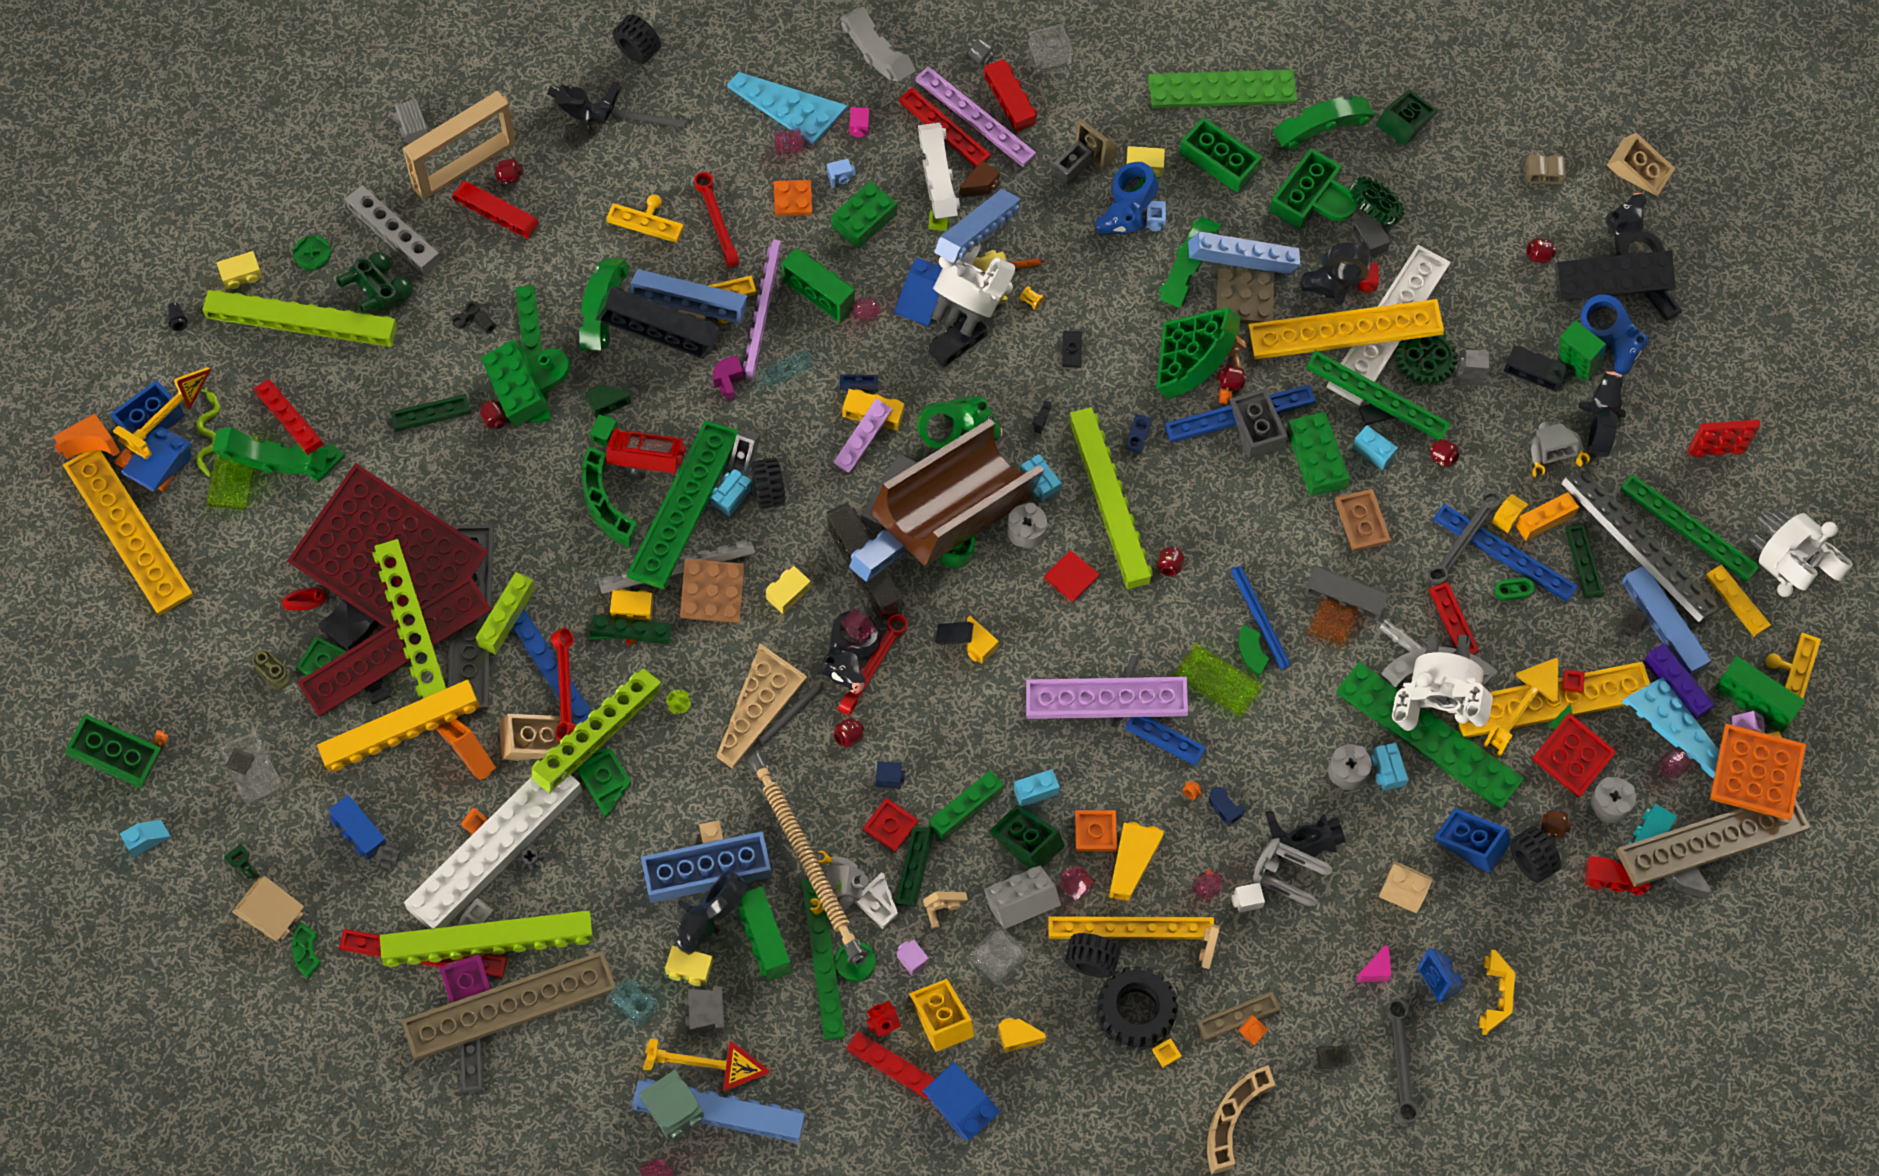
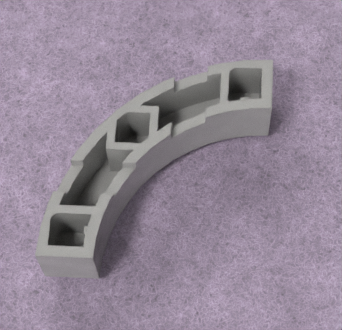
M858 7L840 17L842 28L845 32L849 33L854 43L864 54L865 61L868 64H872L875 69L889 80L900 81L916 71L908 54L892 51L893 48L883 36L879 37L873 29L875 25L865 7Z
M1439 647L1438 652L1453 654L1456 649ZM1426 648L1417 649L1400 656L1390 663L1381 674L1394 687H1397L1413 676L1415 661L1419 656L1425 654ZM1470 653L1469 659L1476 662L1484 671L1482 681L1484 686L1498 671L1481 658Z

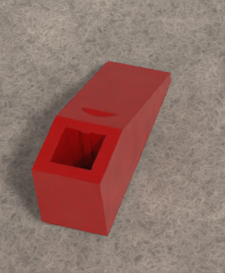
M1589 856L1586 861L1585 885L1591 886L1592 889L1599 890L1604 887L1611 888L1613 892L1627 890L1631 891L1632 894L1642 895L1651 887L1650 882L1634 887L1624 866L1611 858Z

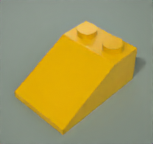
M948 979L909 993L920 1022L935 1052L974 1037L972 1020Z

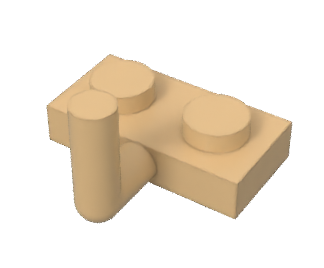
M936 891L923 899L924 906L927 907L932 929L940 928L936 910L942 908L955 910L960 908L961 904L968 900L966 892Z

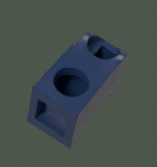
M1135 413L1126 449L1138 453L1142 452L1151 427L1152 418Z
M1215 787L1211 790L1208 799L1209 804L1228 827L1244 816L1246 809L1241 804L1236 807L1228 798L1227 791L1223 787Z

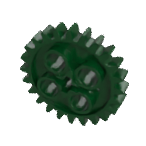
M1363 176L1362 178H1356L1352 183L1350 194L1353 196L1351 198L1356 200L1355 204L1361 206L1360 210H1365L1366 215H1371V219L1376 218L1378 223L1382 221L1384 225L1388 223L1391 226L1392 224L1396 225L1405 214V208L1402 207L1403 203L1399 202L1400 198L1394 196L1395 192H1390L1389 187H1384L1382 182L1379 184L1377 179L1373 181L1371 177L1367 179Z
M1447 335L1401 340L1395 352L1397 354L1395 361H1398L1397 368H1402L1401 374L1407 373L1406 379L1412 377L1413 383L1419 380L1420 386L1424 382H1427V385L1430 386L1432 381L1435 385H1438L1439 380L1445 382L1446 377L1450 378L1456 368L1455 366L1458 362L1456 360L1458 353H1455L1456 346H1451L1452 340H1445ZM1424 357L1425 359L1423 360L1422 364L1418 368H1416V366H1418L1421 363Z

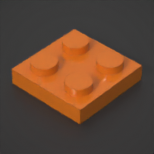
M811 180L774 181L775 216L812 215Z
M1075 810L1076 852L1117 851L1116 810Z

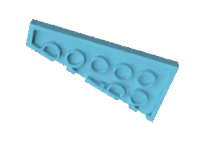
M738 72L727 84L729 89L812 145L848 109V105Z
M1663 677L1622 701L1626 706L1631 705L1637 711L1636 714L1640 718L1645 717L1650 721L1652 728L1676 748L1679 746L1687 752L1685 755L1690 760L1694 758L1699 762L1701 769L1714 779L1719 749Z

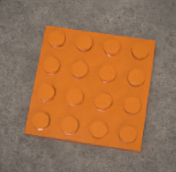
M1725 724L1709 800L1791 820L1806 744Z

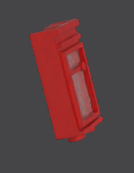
M614 428L607 445L606 464L676 473L678 466L681 467L682 457H685L686 446L683 445V438L681 437L678 440V438L632 431L628 433L625 430L621 432L619 429Z

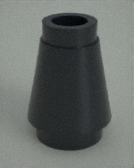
M179 303L169 304V326L174 331L184 330L187 327L188 320Z

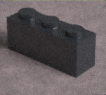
M966 315L963 316L956 325L948 327L941 336H937L930 341L929 353L943 368L987 336L988 327L982 321L977 322L970 337L960 332L968 317Z
M1514 345L1503 372L1557 392L1568 365L1563 364L1561 361L1547 358L1543 354L1534 353L1524 347Z

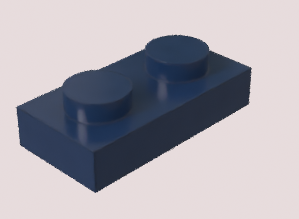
M840 374V390L847 392L849 389H859L865 392L878 391V375Z

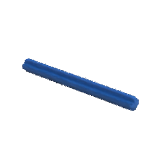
M1234 567L1231 573L1281 670L1289 668L1291 663L1242 567Z

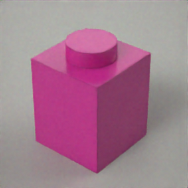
M851 107L850 135L857 138L868 136L869 108Z

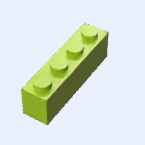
M517 572L514 573L476 636L478 647L495 655L497 654L535 591L532 579Z

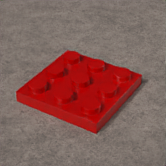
M1759 419L1701 423L1687 449L1689 456L1701 458L1710 454H1714V456H1722L1725 453L1743 454L1760 428Z
M1568 713L1531 759L1579 798L1617 751L1571 713Z

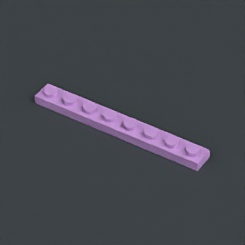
M929 66L916 76L918 84L1024 168L1036 157L1034 150Z
M773 240L772 246H768L767 250L769 261L764 264L763 273L766 275L765 279H761L760 283L762 294L757 297V306L759 308L758 311L754 312L753 322L755 327L751 328L750 331L752 342L747 345L746 355L748 356V361H744L743 372H746V379L754 380L781 251L780 240Z

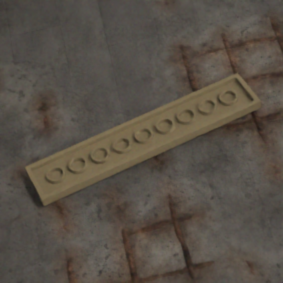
M1795 800L1791 820L1741 808L1619 847L1616 852L1633 886L1636 887L1806 832L1811 827L1797 800Z
M603 951L401 1021L413 1059L416 1061L617 990Z

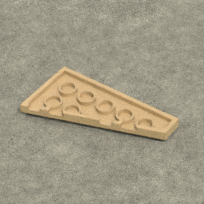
M762 644L758 646L755 659H753L748 677H746L735 711L731 716L730 724L717 753V758L732 769H734L807 681L806 675Z

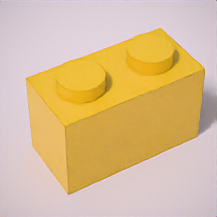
M627 589L612 590L611 616L651 621L653 608L652 593L645 590L637 592Z

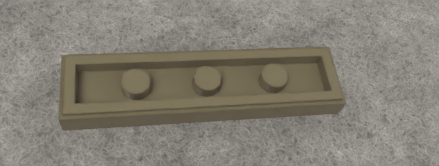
M1273 991L1196 1021V1024L1205 1042L1240 1028L1251 1015L1260 1020L1280 1012L1281 1008Z

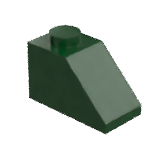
M595 386L585 392L586 401L596 419L598 415L604 416L631 404L628 392L609 386Z

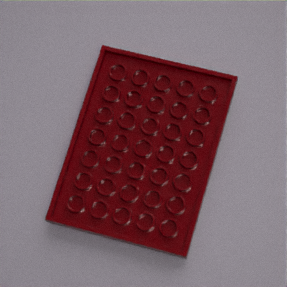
M355 463L287 562L383 626L388 627L396 622L391 613V609H394L392 601L388 602L385 590H388L386 582L382 583L378 571L382 569L380 563H375L372 552L376 551L374 546L398 539L420 606L467 577H472L489 551ZM388 559L385 566L387 568H394L396 560ZM396 577L392 580L391 585L393 587H400L403 580ZM402 596L398 599L397 603L399 606L404 607L408 604L409 599Z

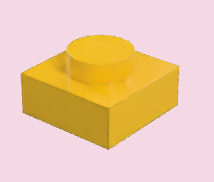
M1171 1038L1152 1049L1163 1068L1182 1057Z

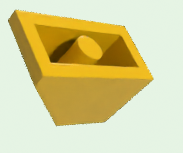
M1511 494L1496 512L1492 524L1509 533L1529 504Z
M969 616L967 622L973 623L974 626L971 643H967L968 655L973 661L978 660L982 664L998 649L999 641Z
M1007 1018L998 1025L1004 1053L1045 1043V1033L1021 1019Z

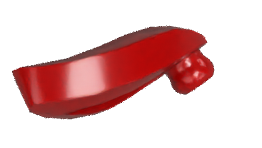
M299 589L287 595L282 600V605L287 610L314 609L325 601L327 595L323 589Z

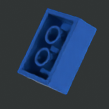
M156 380L109 415L116 427L119 425L133 434L137 429H141L173 397ZM180 404L146 436L158 426L168 429L182 419L185 415Z

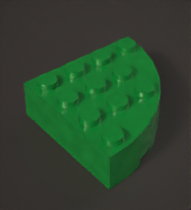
M1230 307L1163 322L1156 389L1167 399L1180 396L1204 382L1218 369L1228 355L1237 336L1241 318Z

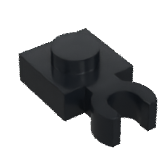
M1045 398L1039 414L1034 415L1032 425H1035V433H1042L1052 408V400Z

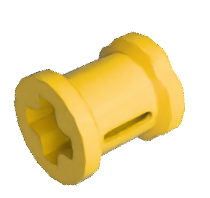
M1027 286L1019 299L1032 305L1033 309L1037 310L1044 300V295L1037 294L1031 290L1030 286Z

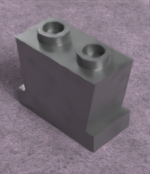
M722 986L713 987V991L688 989V996H684L685 1008H689V1016H685L686 1029H690L691 1035L714 1029L716 1033H724Z

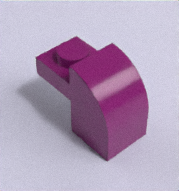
M737 355L719 361L713 370L714 388L719 387L722 397L726 396L728 402L735 400V391L732 383L744 379L743 370Z

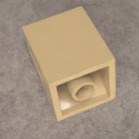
M1393 861L1379 897L1417 913L1429 890L1432 877Z
M263 876L256 880L232 912L276 941L279 938L283 940L290 931L289 925L293 921L296 923L303 915L301 910L304 906L267 877Z

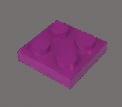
M480 954L439 966L450 1003L490 990Z

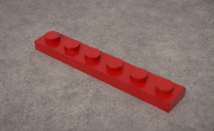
M913 87L899 98V102L924 124L940 123L942 128L946 129L947 139H944V141L974 167H977L981 161L986 163L991 158V154Z
M270 379L253 388L258 398L307 455L324 445L321 438Z
M856 1032L846 1048L848 1052L930 1101L922 1090L935 1079L934 1077L860 1032Z

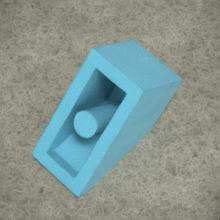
M162 820L138 823L120 833L134 858L171 837Z

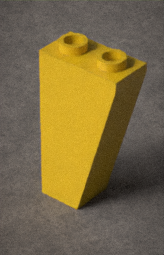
M1136 822L1123 824L1109 894L1110 898L1130 901L1162 841L1164 831L1155 826L1143 827Z

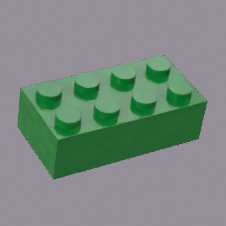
M1204 117L1181 140L1179 149L1181 155L1236 193H1239L1260 170L1262 162L1260 155Z
M795 248L782 261V281L839 323L855 308L854 288L849 283H844L834 272L826 270L820 262H815L805 251Z
M1575 320L1560 337L1558 359L1563 364L1568 365L1567 369L1571 368L1578 379H1584L1588 382L1603 366L1606 343Z
M1326 412L1289 420L1286 432L1310 497L1347 488L1350 477Z
M1738 656L1735 657L1715 686V689L1718 690L1721 696L1729 697L1740 708H1746L1750 712L1755 711L1762 715L1764 721L1773 730L1781 731L1782 733L1805 703L1804 699Z
M84 713L66 748V755L142 789L160 755L161 748Z
M763 887L745 892L737 905V911L740 920L744 923L747 939L752 938L750 942L754 958L759 957L757 961L761 977L766 976L767 982L791 974L790 960Z

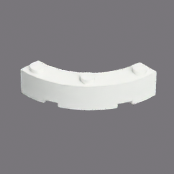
M940 123L918 125L920 147L926 157L925 160H922L929 199L930 201L932 200V210L935 219L958 216L957 209H960L959 198L955 197L951 180H953L952 170L948 169L944 139H947L946 129L942 128Z

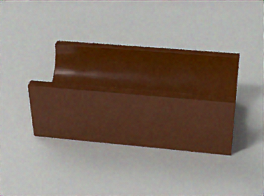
M991 419L978 425L882 485L871 514L924 566L929 565L999 520L1015 507L1027 502L1032 497L1033 491L1043 474L1044 469L1040 465L1028 472H1020L1003 459L995 444V423Z

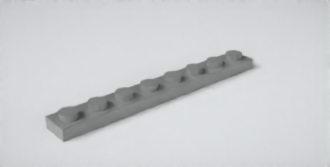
M742 540L734 546H720L712 552L705 550L699 552L697 556H682L672 575L684 572L685 559L723 562L755 553L754 546L751 541ZM628 571L618 577H604L598 584L601 593L604 594L612 590L641 584L642 582L629 579L627 577Z

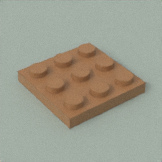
M685 559L680 619L740 623L744 564Z

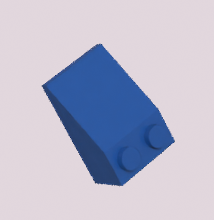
M916 257L894 313L929 326L932 320L930 316L938 303L936 300L939 296L933 287L943 268Z
M158 426L144 440L147 442L152 455L146 460L135 453L122 470L123 475L153 492L191 459L192 443L162 426Z
M1457 808L1452 811L1434 837L1435 841L1471 865L1490 873L1510 846L1509 842L1511 840L1506 827Z
M1430 948L1426 951L1417 969L1438 1002L1441 1003L1462 990L1463 980L1452 969V963L1448 956H1444L1440 950Z
M952 1062L922 1090L957 1134L965 1140L970 1141L1000 1113V1110L955 1062Z

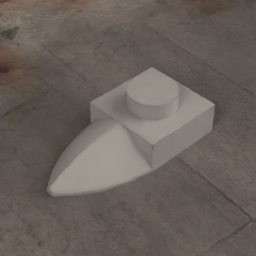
M477 897L460 918L458 926L483 923L493 912V909Z

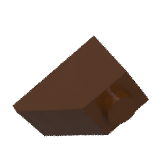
M981 161L960 185L959 195L966 197L989 194L992 189L996 190L998 188L1000 172Z

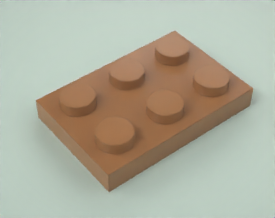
M1373 489L1335 498V503L1352 552L1390 543L1391 539Z

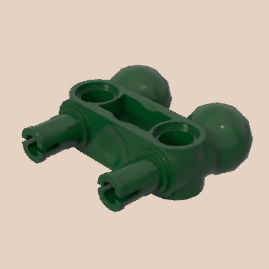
M374 252L369 255L368 259H357L354 265L350 266L348 272L336 277V282L340 288L356 282L369 297V299L360 302L358 305L359 310L363 314L375 308L389 310L394 306L395 302L407 300L413 293V286L408 279L398 277L390 283L383 275L389 271L391 266L388 255L383 252Z

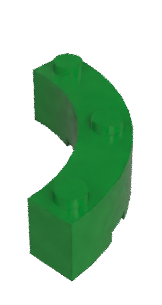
M1352 96L1348 100L1339 97L1302 110V115L1294 119L1292 117L1286 119L1275 127L1273 132L1282 148L1293 150L1298 148L1304 141L1324 131H1330L1336 127L1347 125H1367L1376 115L1368 100L1364 97Z
M1202 216L1198 221L1194 220L1186 241L1183 245L1180 244L1177 249L1176 255L1178 257L1166 283L1163 282L1159 289L1161 294L1159 300L1178 308L1184 305L1193 284L1190 282L1192 275H1195V272H1198L1203 260L1189 258L1188 241L1198 232L1218 235L1221 224Z
M605 258L596 266V273L591 274L581 307V314H584L583 326L579 328L580 350H603L609 346V325L597 321L596 317L601 300L610 287H619L622 281L628 277L629 266L626 258Z
M232 427L219 429L216 432L212 451L220 455L222 459L232 460L242 465L261 469L265 473L315 475V473L324 472L328 450L323 447L307 455L298 444H294V447L290 448L284 447L281 443L266 440L261 441V443L250 440L251 436Z
M589 446L584 457L582 470L583 495L586 507L596 525L608 537L620 545L630 548L637 534V522L623 515L609 502L602 484L604 470L607 466L606 453Z

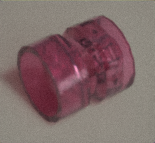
M800 128L790 129L788 133L785 130L774 131L777 155H785L789 151L792 153L803 152Z

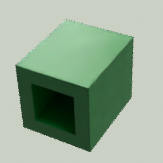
M598 415L589 433L591 442L607 448L614 428L619 429L617 421L611 416Z

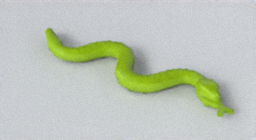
M205 387V390L202 389L201 391L206 392L207 400L210 404L214 405V409L202 414L198 418L196 429L201 435L211 438L212 444L198 452L196 463L210 477L211 473L205 463L202 462V459L205 455L213 452L216 433L204 428L203 424L219 413L220 403L216 395L208 392V387Z

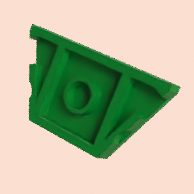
M611 748L598 750L576 769L603 817L607 818L631 785V780Z

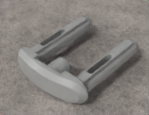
M1279 838L1272 839L1259 857L1254 871V884L1260 883L1261 886L1306 906H1315L1317 899L1312 894L1265 874V869L1276 873L1280 861L1271 858L1273 854L1280 855L1323 875L1331 874L1332 868L1326 862L1281 843Z

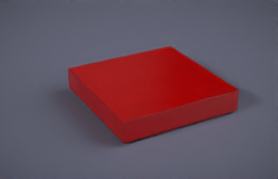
M1070 550L1044 575V579L1074 603L1099 578L1100 574Z
M886 798L862 828V831L896 853L911 834L913 827L917 826L919 820Z

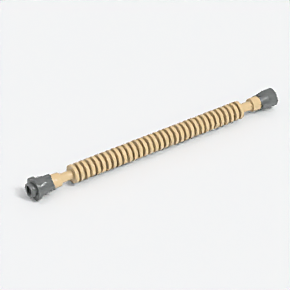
M757 753L752 755L748 759V763L754 773L757 774L759 780L763 781L765 785L763 792L820 903L825 909L834 930L841 932L844 949L848 955V962L855 965L863 963L868 953L862 948L859 941H856L854 935L850 934L847 928L850 923L787 804L781 789L776 782L771 781V775L768 771L769 767L763 754Z

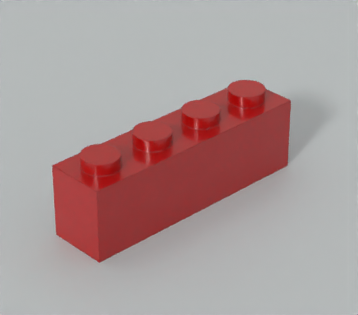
M1002 59L984 66V77L1015 132L1035 125L1037 111L1035 107H1031L1027 93H1023L1019 79H1015L1011 65H1007L1006 61Z

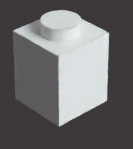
M1260 883L1235 888L1234 895H1232V903L1234 907L1238 908L1239 913L1263 908L1265 900Z

